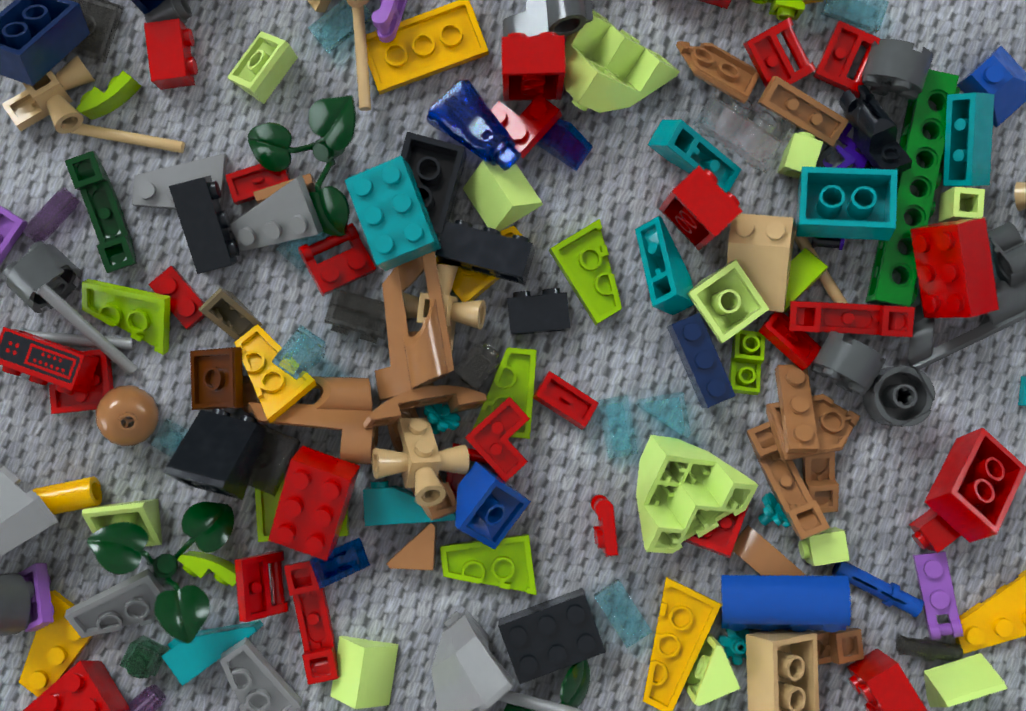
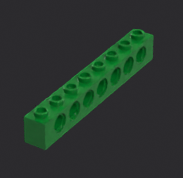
M929 69L922 92L918 94L916 100H908L899 145L912 159L911 169L898 174L896 229L889 241L878 240L866 303L911 307V304L916 300L918 292L917 287H915L917 270L910 229L928 225L929 218L932 217L935 211L936 202L933 201L935 190L941 182L942 174L939 172L945 152L947 95L959 94L960 88L957 87L958 75ZM928 100L935 103L936 111L930 108ZM922 128L929 131L930 139L924 137ZM917 156L923 159L925 163L924 168L917 164ZM911 185L917 187L919 191L918 197L911 193ZM905 213H908L912 217V226L908 225L905 222ZM899 241L903 242L907 247L905 255L898 249ZM893 270L898 271L901 276L899 284L892 279Z

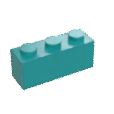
M973 92L947 95L943 186H990L994 94Z

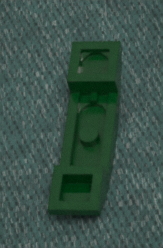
M90 151L65 160L75 189L81 192L100 244L96 246L106 273L109 274L137 264L132 238L119 200L96 152Z

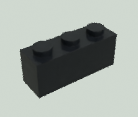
M210 175L169 186L197 274L235 264L238 261L237 256L240 255L236 240L231 239L229 235L230 219L226 210L221 209L218 200L221 198V191L217 181H212Z
M456 220L455 223L445 222L439 241L441 249H438L435 254L440 263L523 285L526 284L535 253L533 243H530L528 238L521 235H512V238L503 236L500 231L489 227L479 230L472 228V224L462 220Z

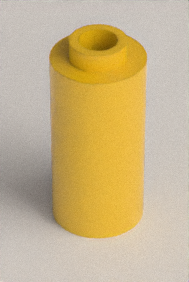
M95 476L33 489L53 515L99 506L102 502L100 482Z

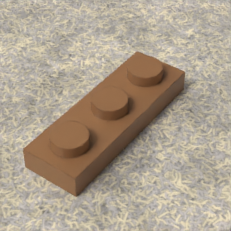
M772 76L757 102L804 132L813 134L817 140L823 141L824 144L830 147H834L849 122L846 118L778 76Z
M777 365L775 376L786 453H816L820 448L808 367L802 371L796 365Z

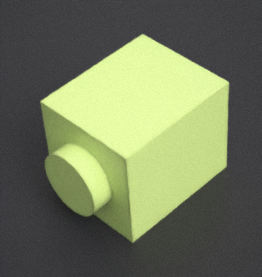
M794 133L786 142L777 173L799 180L802 167H816L823 141L815 139V136L811 133Z
M953 187L941 193L938 223L982 218L985 189Z
M830 528L798 543L802 559H805L812 566L850 561L845 530L840 528Z

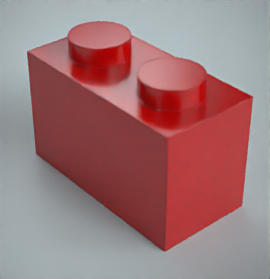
M179 18L144 23L151 82L160 90L195 85L194 75L198 74V67L195 58L191 56L190 47L194 46V37L191 29L187 28Z

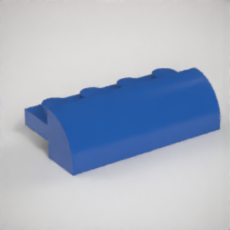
M721 575L722 629H731L733 631L761 629L767 632L775 631L776 629L793 630L796 632L824 630L832 633L846 630V626H850L851 597L848 576Z

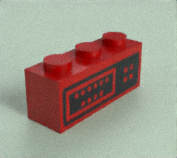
M3 327L0 335V365L3 366L2 371L17 376L25 373L30 375L29 381L41 385H47L50 382L56 385L55 390L69 395H74L75 391L88 392L100 358L22 330Z

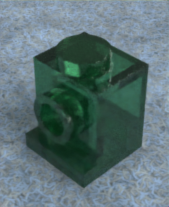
M143 635L130 643L120 666L126 668L127 672L136 678L147 679L151 675L156 676L164 661L161 656L169 648Z

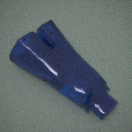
M468 79L459 80L429 108L426 118L430 125L458 141L492 166L498 165L506 171L520 159L521 153L515 148L516 144L510 134Z

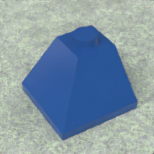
M999 46L957 84L963 93L979 92L994 94L993 125L995 127H998L1026 102V72L1002 46Z
M475 462L457 487L455 526L462 532L495 550L531 501L508 483H505L496 474Z

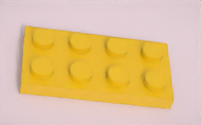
M458 0L401 21L396 37L389 43L381 42L376 31L366 34L368 65L380 95L489 55L470 0Z

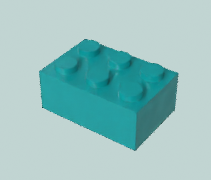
M402 156L344 180L374 261L378 267L387 271L441 249L411 167Z
M802 167L798 184L796 236L889 241L896 229L898 170Z

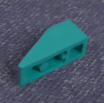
M662 120L648 143V146L667 161L689 174L698 166L703 170H710L717 177V184L725 193L730 191L742 170L683 120Z
M658 216L636 228L635 232L652 306L671 315H675L693 306L694 303L687 295L693 288L691 276L663 219Z
M389 481L371 482V487L363 489L365 526L455 521L456 519L455 512L431 521L422 507L416 503L413 492L396 485L389 486Z
M259 620L198 631L193 641L189 644L182 643L176 639L172 640L167 644L170 650L161 657L183 686L220 659L221 653L258 631L263 626V623Z

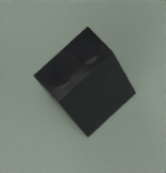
M213 408L212 412L200 410L168 462L164 473L187 486L243 500L266 431L258 424L255 418L241 415L240 419L230 417L231 414L217 408Z

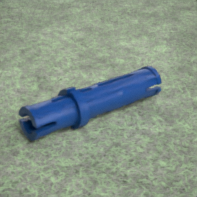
M846 561L835 563L832 569L833 576H848L850 584L881 599L882 603L888 607L893 605L914 618L923 609L924 601L920 598L918 599L900 590L899 585L895 583L889 584Z

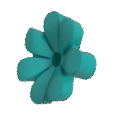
M442 403L425 406L423 413L431 423L433 434H439L440 431L445 432L447 428L456 430L460 426L461 417L458 414H451L448 404H445L444 407H442Z
M766 493L762 497V502L765 506L763 513L758 516L760 523L766 526L774 521L777 526L782 525L785 528L791 526L778 501L776 502L775 496L772 493Z
M726 629L728 636L720 635L717 641L720 645L724 646L723 649L727 658L732 657V664L741 665L742 658L746 659V634H749V629L742 631Z

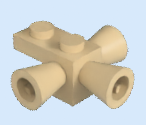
M76 55L55 75L50 70L34 86L23 83L27 90L2 103V106L20 131L50 115L55 130L58 133H70L82 125L84 117L70 104L73 100L66 91L94 82L95 80L78 55Z
M437 264L450 346L453 353L456 322L481 330L485 322L486 303L485 300L458 302V297L450 296L458 267ZM403 292L407 319L417 318V323H424L430 307L428 293L420 292V296L417 297Z
M399 418L398 431L403 452L374 448L372 453L374 478L378 479L401 473L405 488H415V501L418 505L423 507L437 505L446 497V490L438 479L439 471L466 475L470 463L468 448L463 444L438 450L431 424L427 418Z

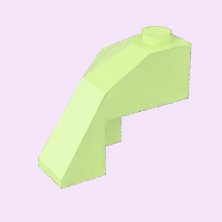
M592 10L593 20L566 38L564 86L565 90L573 98L571 102L583 111H587L589 108L602 113L629 108L677 77L680 72L667 59L657 52L640 45L639 40L623 29L619 31L607 18Z
M651 435L639 461L636 488L641 531L646 552L673 554L683 548L681 543L694 535L700 538L719 526L717 521L731 513L737 516L744 512L758 484L709 451L677 438Z

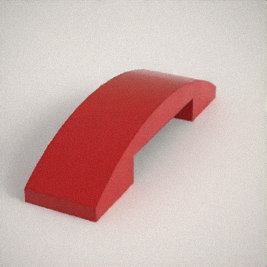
M790 301L788 331L819 333L835 331L849 334L913 337L915 307Z
M315 559L285 565L284 571L289 595H293L304 648L302 658L308 685L338 679L339 673L334 634L324 587Z

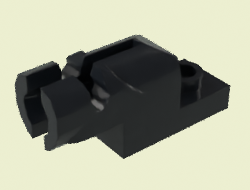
M864 84L858 85V91L860 92L858 99L850 89L844 92L840 98L839 105L844 111L845 118L849 120V123L854 128L853 142L874 169L898 170V174L911 169L912 159L896 141L897 126L887 115L878 100H875L874 95Z

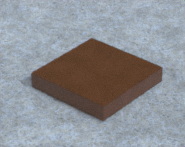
M231 347L190 351L192 410L244 408L242 348Z

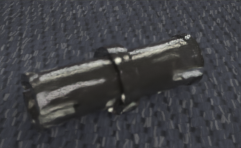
M900 635L896 641V650L902 656L921 657L924 661L934 662L935 660L953 662L963 658V649L960 648L961 645L958 643L931 640L930 637L919 639Z

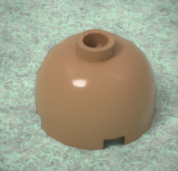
M133 385L119 386L109 390L100 400L96 409V424L101 434L111 443L120 446H135L146 441L154 433L159 421L158 406L153 396Z

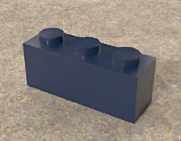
M700 313L667 326L701 407L709 408L735 397L734 390Z

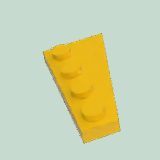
M666 577L643 697V702L661 711H673L721 607V603L669 577Z

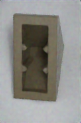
M219 288L199 308L202 314L234 340H238L255 325H262L232 292Z

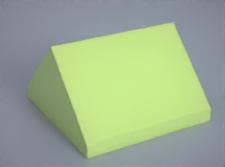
M261 31L227 78L264 104L298 57L288 42Z
M513 158L482 160L463 187L465 194L485 225L498 231L505 229L543 205Z
M737 260L730 262L702 279L687 293L720 343L727 341L769 310Z
M158 499L99 505L83 509L82 516L92 534L110 524L129 522L139 525L147 532L149 540L146 547L162 545Z
M708 633L684 686L692 702L698 706L741 689L723 647L711 633Z
M339 636L337 649L339 678L332 681L330 696L353 709L390 705L399 644Z
M981 653L924 670L926 696L930 707H951L1007 689L1005 682Z

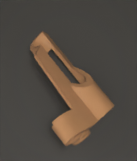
M435 251L395 267L382 283L390 367L374 371L379 401L389 400L412 389L434 386L433 382L440 380L455 370ZM425 271L430 301L429 311L419 331H409L403 292Z
M243 376L244 408L242 409L246 413H253L258 422L269 423L249 376ZM313 376L312 378L317 384L313 389H320V399L314 404H294L271 423L341 430L340 459L354 464L372 465L373 449L377 448L379 427L364 428L365 420L373 412L369 378Z

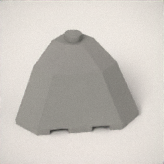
M5 466L0 467V556L58 522L40 496L33 490L25 493L17 486L21 483L20 479Z
M464 610L461 614L456 611L443 623L446 627L443 630L431 667L437 710L473 711V709L478 707L480 711H485L513 687V678L488 650L490 636L467 610Z

